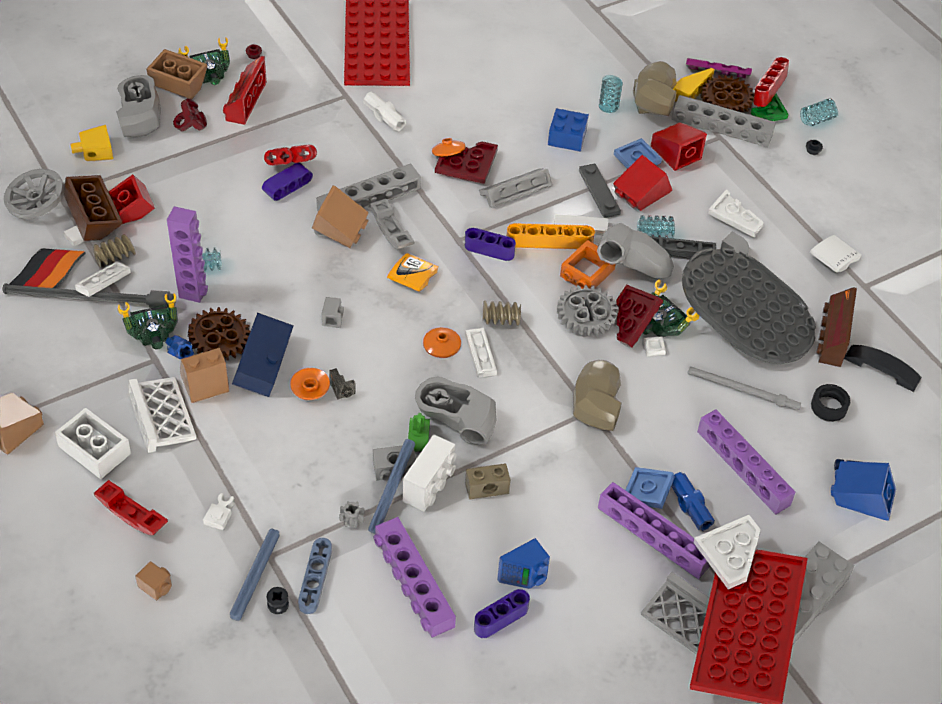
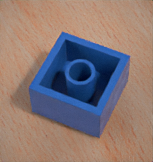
M556 108L549 129L548 145L581 152L587 131L589 114Z

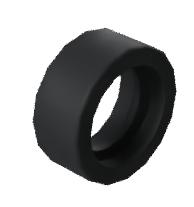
M835 384L821 385L814 392L811 409L820 419L832 422L844 418L851 403L850 396L847 391ZM822 397L834 398L840 402L842 407L837 409L826 407L819 399Z

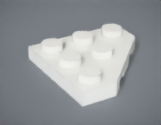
M747 515L694 538V544L727 589L747 581L761 529L750 515Z

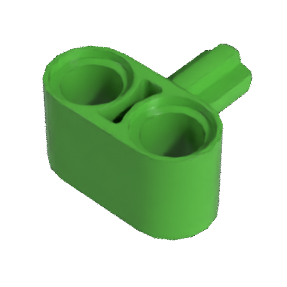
M422 413L414 415L413 418H410L408 439L415 442L414 452H422L429 441L430 419H425Z

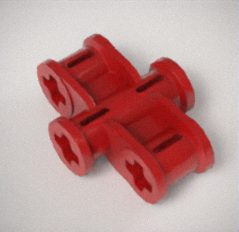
M310 144L292 146L291 148H275L265 153L264 160L268 165L272 166L286 165L290 162H306L317 156V149Z

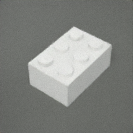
M84 408L55 432L59 448L100 479L131 454L128 439L87 408Z
M436 435L431 437L403 478L404 503L425 512L428 506L433 505L437 492L443 490L447 477H451L456 469L454 461L457 454L455 453L454 443Z

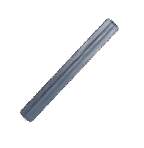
M405 439L369 525L368 531L375 534V526L384 522L414 449L415 442L410 439Z
M271 528L268 531L230 611L231 619L241 620L280 537L278 530Z

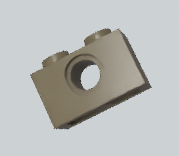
M506 463L466 469L465 485L469 500L509 494L511 479Z

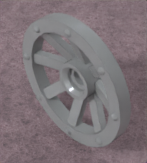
M50 169L27 171L9 184L4 193V204L8 211L18 218L30 219L42 216L55 208L61 201L65 191L64 182L58 173ZM41 177L39 187L34 186L32 179ZM48 178L54 180V182H52V183L45 189V186H46V183H47ZM25 182H27L29 186V190L27 192L19 189V187ZM56 188L54 194L48 195L49 193H51V192ZM14 194L26 198L12 201ZM26 205V206H24L22 209H18V208L14 207V206Z

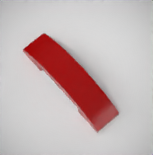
M110 480L94 492V496L113 514L145 534L154 535L168 522L167 518L155 510L149 511L126 496L123 489Z

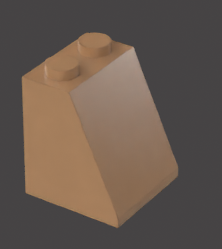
M333 185L316 215L312 229L351 248L353 243L357 244L361 236L359 234L360 229H365L369 221L366 219L369 212Z
M220 348L181 359L180 376L191 403L229 392L226 362Z
M13 392L0 397V450L7 455L44 425L43 414L36 406L32 407L22 396L18 397Z

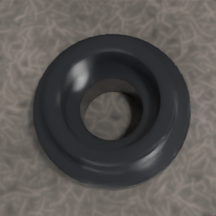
M809 140L806 143V150L811 155H817L823 149L822 143L818 140Z

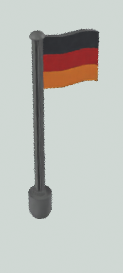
M41 248L37 251L21 273L9 284L5 283L2 287L4 294L17 293L146 303V305H149V308L154 309L167 306L165 309L158 310H169V305L165 301L166 293L167 300L172 301L174 299V294L170 293V291L151 290L150 294L147 295L97 292L88 297L76 290L57 289L56 287L67 277L76 262L86 253L85 251Z

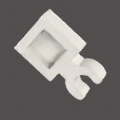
M221 493L218 496V505L212 503L203 519L204 525L224 530L232 514L230 508L234 505V497L231 496L229 501L225 502L223 501L224 494Z

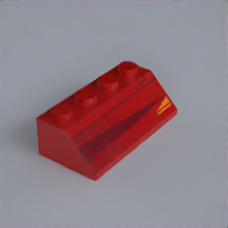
M265 56L259 57L247 65L244 72H241L239 82H236L233 93H230L229 100L223 107L226 121L242 125L246 124L267 83Z

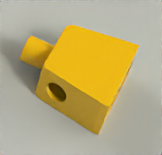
M106 125L81 131L79 133L81 142L70 143L72 154L83 152L86 161L114 159Z

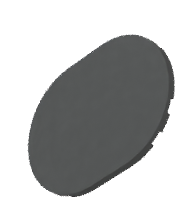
M728 248L701 250L694 254L687 262L682 273V286L688 302L699 316L737 349L755 359L776 364L797 361L810 350L815 341L816 326L814 318L810 316L807 310L808 306L793 289L762 263L747 254L741 255L736 253L735 250Z

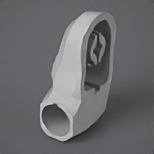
M137 75L123 80L117 88L121 96L122 108L116 111L123 136H146L155 131L160 125L161 107L154 79L147 75Z
M623 223L609 227L602 235L598 244L597 253L600 260L612 265L621 263L657 279L669 278L673 271V261L664 248L646 233L632 230Z
M439 376L428 378L417 388L415 400L422 413L430 418L444 422L455 430H459L460 437L468 443L483 446L488 443L496 424V402L492 398L473 387L455 383Z

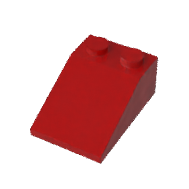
M133 174L108 191L122 220V224L141 219L155 209L145 184Z

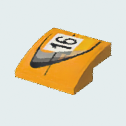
M406 253L394 265L387 278L420 292L428 285L429 279L437 273L439 266Z

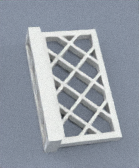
M175 377L138 383L137 379L129 380L128 395L148 453L155 452L156 447L196 440V434ZM172 384L173 386L171 391L162 388L164 385ZM150 388L154 392L150 395L143 392V389ZM158 392L166 395L163 401L155 397ZM172 398L178 401V404L173 406L167 402ZM151 401L159 405L156 410L148 406ZM163 407L171 410L172 412L169 415H166L160 411ZM175 413H178L184 418L179 421L172 417ZM156 416L164 419L161 425L153 421ZM168 422L177 425L174 431L165 427ZM180 428L189 431V434L182 435L177 432ZM162 431L169 434L170 436L168 438L159 439L158 435Z

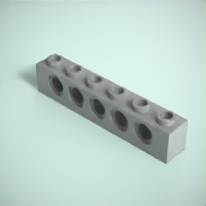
M681 95L678 97L672 115V120L765 147L769 146L776 122Z
M410 163L346 186L340 190L362 208L367 209L370 208V203L383 199L389 201L419 190L421 188V176ZM328 193L316 197L317 211H319Z

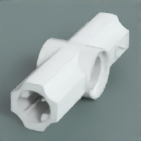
M372 92L366 94L363 103L373 111L375 118L379 122L385 121L391 128L397 131L403 129L406 125V120L396 112L394 105L390 101L384 102L378 95Z

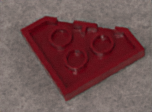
M481 141L476 143L474 147L469 149L466 147L458 154L440 156L435 166V173L485 184L497 154L498 145Z
M626 284L616 299V305L619 307V312L617 313V326H619L617 340L633 348L655 313L659 310L663 300Z

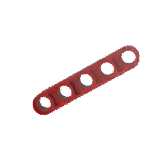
M778 57L773 61L755 87L754 105L765 107L770 103L787 77L789 59Z

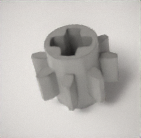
M347 501L344 507L340 506L341 514H339V520L345 522V527L356 528L359 522H364L363 515L365 510L359 507L358 502Z

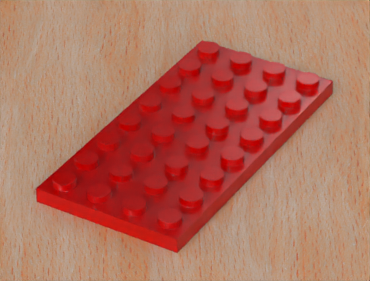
M346 0L344 86H410L409 0Z
M756 549L747 581L730 589H727L715 572L690 682V690L762 704H783L808 558Z

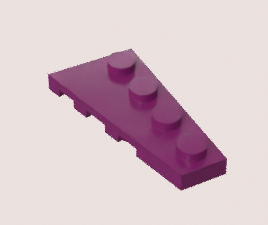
M687 58L686 65L689 66L688 69L698 70L700 67L707 70L713 68L714 70L721 71L720 74L730 76V73L737 74L736 77L746 79V76H750L752 68L744 69L739 66H727L722 63H710L709 61Z

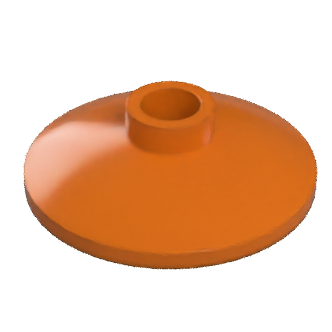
M445 138L441 143L432 148V154L435 156H451L462 152L466 146L462 141Z
M440 327L426 333L423 339V346L430 355L438 358H447L459 351L461 339L452 329Z
M304 368L293 375L290 386L292 392L297 397L305 400H314L327 393L330 387V380L327 374L320 369Z

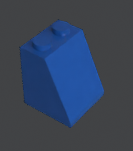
M840 461L839 469L835 471V484L831 486V496L834 497L836 505L889 521L896 493V486L889 463Z

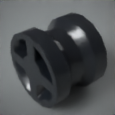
M282 587L271 588L266 595L269 611L273 614L286 612L289 607L288 592Z

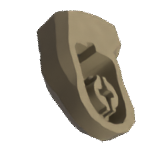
M663 61L645 66L638 75L635 87V103L637 107L657 115H670L677 93L673 90L677 84L676 72L673 67Z
M595 360L587 363L578 376L573 393L574 417L586 425L614 431L622 402L616 399V394L621 386L620 373L613 363L606 360Z

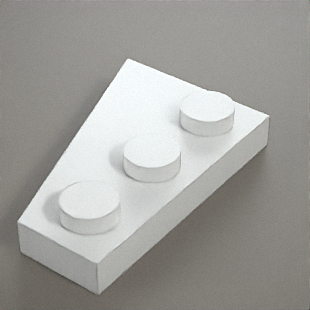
M728 190L724 191L708 211L709 215L752 237H755L763 227L764 222L750 210L744 209L738 199L734 200L730 196Z

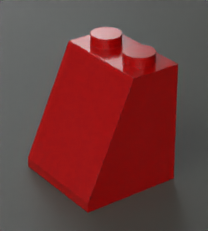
M677 123L652 134L651 147L676 171L702 159L707 134L688 125Z
M641 155L613 183L615 194L621 199L625 198L629 206L632 208L636 207L640 211L672 191L667 173L644 155Z

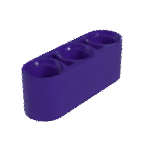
M298 162L267 179L262 185V190L274 201H278L308 184L313 178V173Z
M469 228L465 231L464 247L466 250L504 261H510L514 258L516 242L513 238L478 228Z
M523 589L514 590L480 610L475 615V634L480 638L490 637L525 616L529 609L530 596L528 592Z

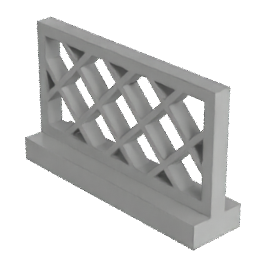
M671 572L667 577V581L642 610L641 615L697 655L698 648L696 646H699L700 631L703 629V626H699L697 617L706 616L709 597L674 572ZM667 589L675 594L676 600L663 601V593ZM680 604H690L693 608V613L681 614ZM677 605L678 614L666 616L664 606ZM661 606L663 616L654 617L648 612L652 607ZM694 617L696 627L684 628L682 618ZM679 619L681 629L669 628L667 620ZM697 631V642L686 640L685 633Z

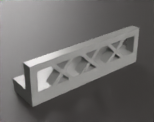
M539 168L480 189L479 192L480 195H486L489 207H494L553 184L548 168Z

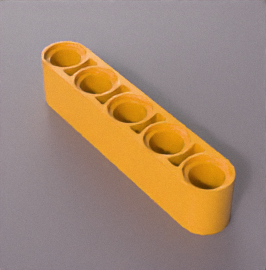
M513 223L507 227L506 236L515 240V248L578 249L587 240L592 243L594 242L595 230L588 225Z

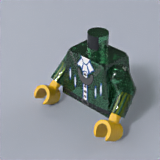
M226 37L225 44L220 43V38L218 39V46L222 51L216 49L189 56L191 59L207 64L208 67L203 83L211 82L212 85H217L224 78V73L227 72L230 65L229 51L226 49L228 46V39ZM187 46L184 47L186 53H183L179 48L178 54L188 57L189 48Z
M659 279L655 282V292L651 294L661 298L663 303L643 331V334L647 335L653 332L657 337L662 338L680 335L691 324L690 321H697L699 319V315L697 312L692 315L695 312L692 307L688 308L685 314L666 296H660V293H664L667 290V285L665 283L662 288H658L661 284Z
M167 293L165 294V301L169 305L168 308L166 305L134 311L130 312L131 316L128 314L130 306L127 302H125L127 308L125 311L121 310L120 305H118L117 310L124 317L122 320L127 333L134 339L140 340L144 346L151 345L153 349H161L163 342L170 337L169 334L174 331L178 323L177 307L174 306V303L177 301L176 294L173 293L174 299L172 301L167 300Z

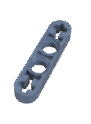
M318 538L312 545L298 598L299 609L304 614L314 613L319 605L332 554V544L327 538ZM325 546L326 548L323 549L322 556H320L319 549ZM314 563H322L324 565L320 570L312 568ZM310 581H317L319 583L316 588H309L307 586ZM308 595H311V603L309 606H305V603L308 601Z

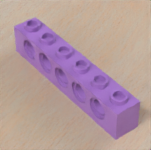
M174 206L167 218V226L178 296L181 299L200 303L203 296H206L208 292V285H206L205 261L202 259L203 247L200 244L199 220H197L196 211Z
M717 409L701 417L697 432L775 515L791 506L796 492Z
M614 482L600 494L599 510L698 580L708 570L710 564L694 544V538Z
M399 517L375 526L374 542L377 547H381L383 550L382 554L387 564L390 563L392 566L394 578L401 582L404 596H409L412 610L415 614H419L424 631H428L431 637H435L455 628L456 616Z

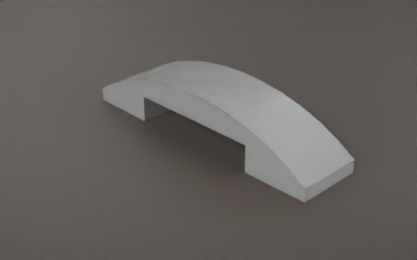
M387 199L370 203L381 231L394 248L400 249L415 244L409 232L403 230L394 216L393 208Z

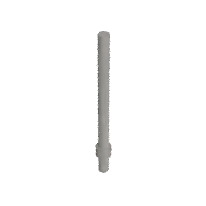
M691 366L688 370V374L776 402L778 406L784 407L785 405L797 410L800 409V402L788 399L785 395H776Z

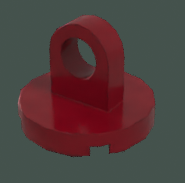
M187 98L181 102L182 112L174 118L173 125L180 131H185L192 126L200 131L207 126V120L202 111L199 112L197 109L199 107L198 104L192 99Z

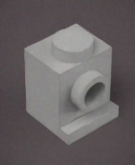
M325 298L322 310V326L341 328L344 307L341 306L340 298Z

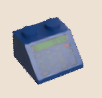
M534 538L499 558L497 580L499 583L527 589L535 585L540 586L547 579L550 556L538 540Z

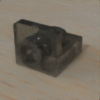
M337 368L329 370L330 385L337 400L356 394V383L354 380L345 382L344 376L339 374Z

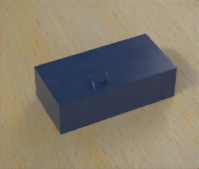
M257 312L232 385L269 397L294 325Z

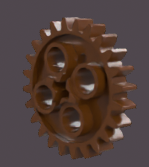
M718 75L717 79L712 77V80L708 79L707 83L703 84L701 98L703 102L744 113V111L748 112L749 108H752L755 93L753 88H749L750 84H745V80L740 82L739 77L733 79V76L727 78L724 75V78Z
M220 307L217 308V311L210 308L208 313L202 310V315L197 313L196 319H191V324H189L188 328L189 342L192 343V349L197 348V354L220 348L223 357L228 361L230 355L236 358L237 353H243L250 334V325L246 324V319L241 320V314L235 316L234 310L228 313L227 308L221 311Z

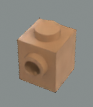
M151 561L135 575L138 588L156 601L161 596L166 595L171 589L172 584L169 571L164 567H158Z

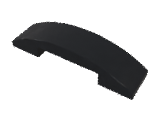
M851 345L844 357L845 360L859 367L865 363L897 378V385L912 392L915 391L922 378L902 360L873 347Z

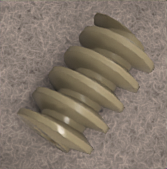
M125 234L121 236V239L115 237L114 242L109 239L107 244L101 242L100 247L97 244L93 246L94 256L100 268L102 261L105 265H108V259L115 263L116 256L119 260H122V254L129 258L130 251L133 255H136L130 238Z
M483 301L482 321L485 319L486 324L489 325L492 319L494 325H496L498 320H500L501 324L504 325L505 321L508 320L509 325H512L513 320H515L516 325L519 326L521 304L518 307L517 303L514 302L512 307H510L509 302H506L503 307L501 301L498 302L497 306H495L494 301H491L488 306L487 301Z

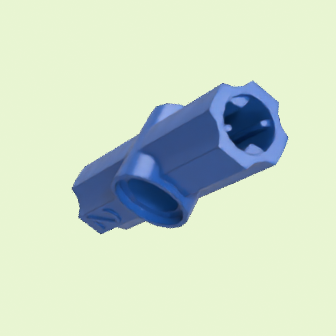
M177 335L167 338L165 344L167 345V353L180 360L194 355L191 342Z
M676 473L671 487L678 497L681 510L689 514L698 530L704 531L709 529L715 520L705 506L702 492L698 489L695 490L685 473Z

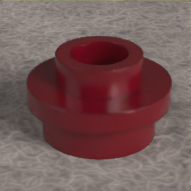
M251 44L246 48V54L250 59H257L261 56L262 48L259 45Z

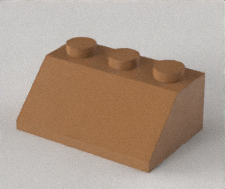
M164 49L146 70L147 75L154 79L156 87L193 99L201 89L208 66L200 61Z

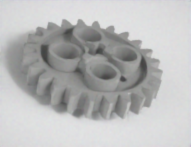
M577 285V290L571 287L570 292L565 291L564 295L560 296L557 314L558 319H562L561 324H567V330L573 328V333L578 330L581 336L584 332L587 333V336H590L591 332L597 336L598 331L604 333L605 329L610 330L611 325L614 326L618 307H616V301H612L613 296L607 297V291L601 293V288L595 290V287L592 286L591 289H588L587 285H585L584 289H581Z

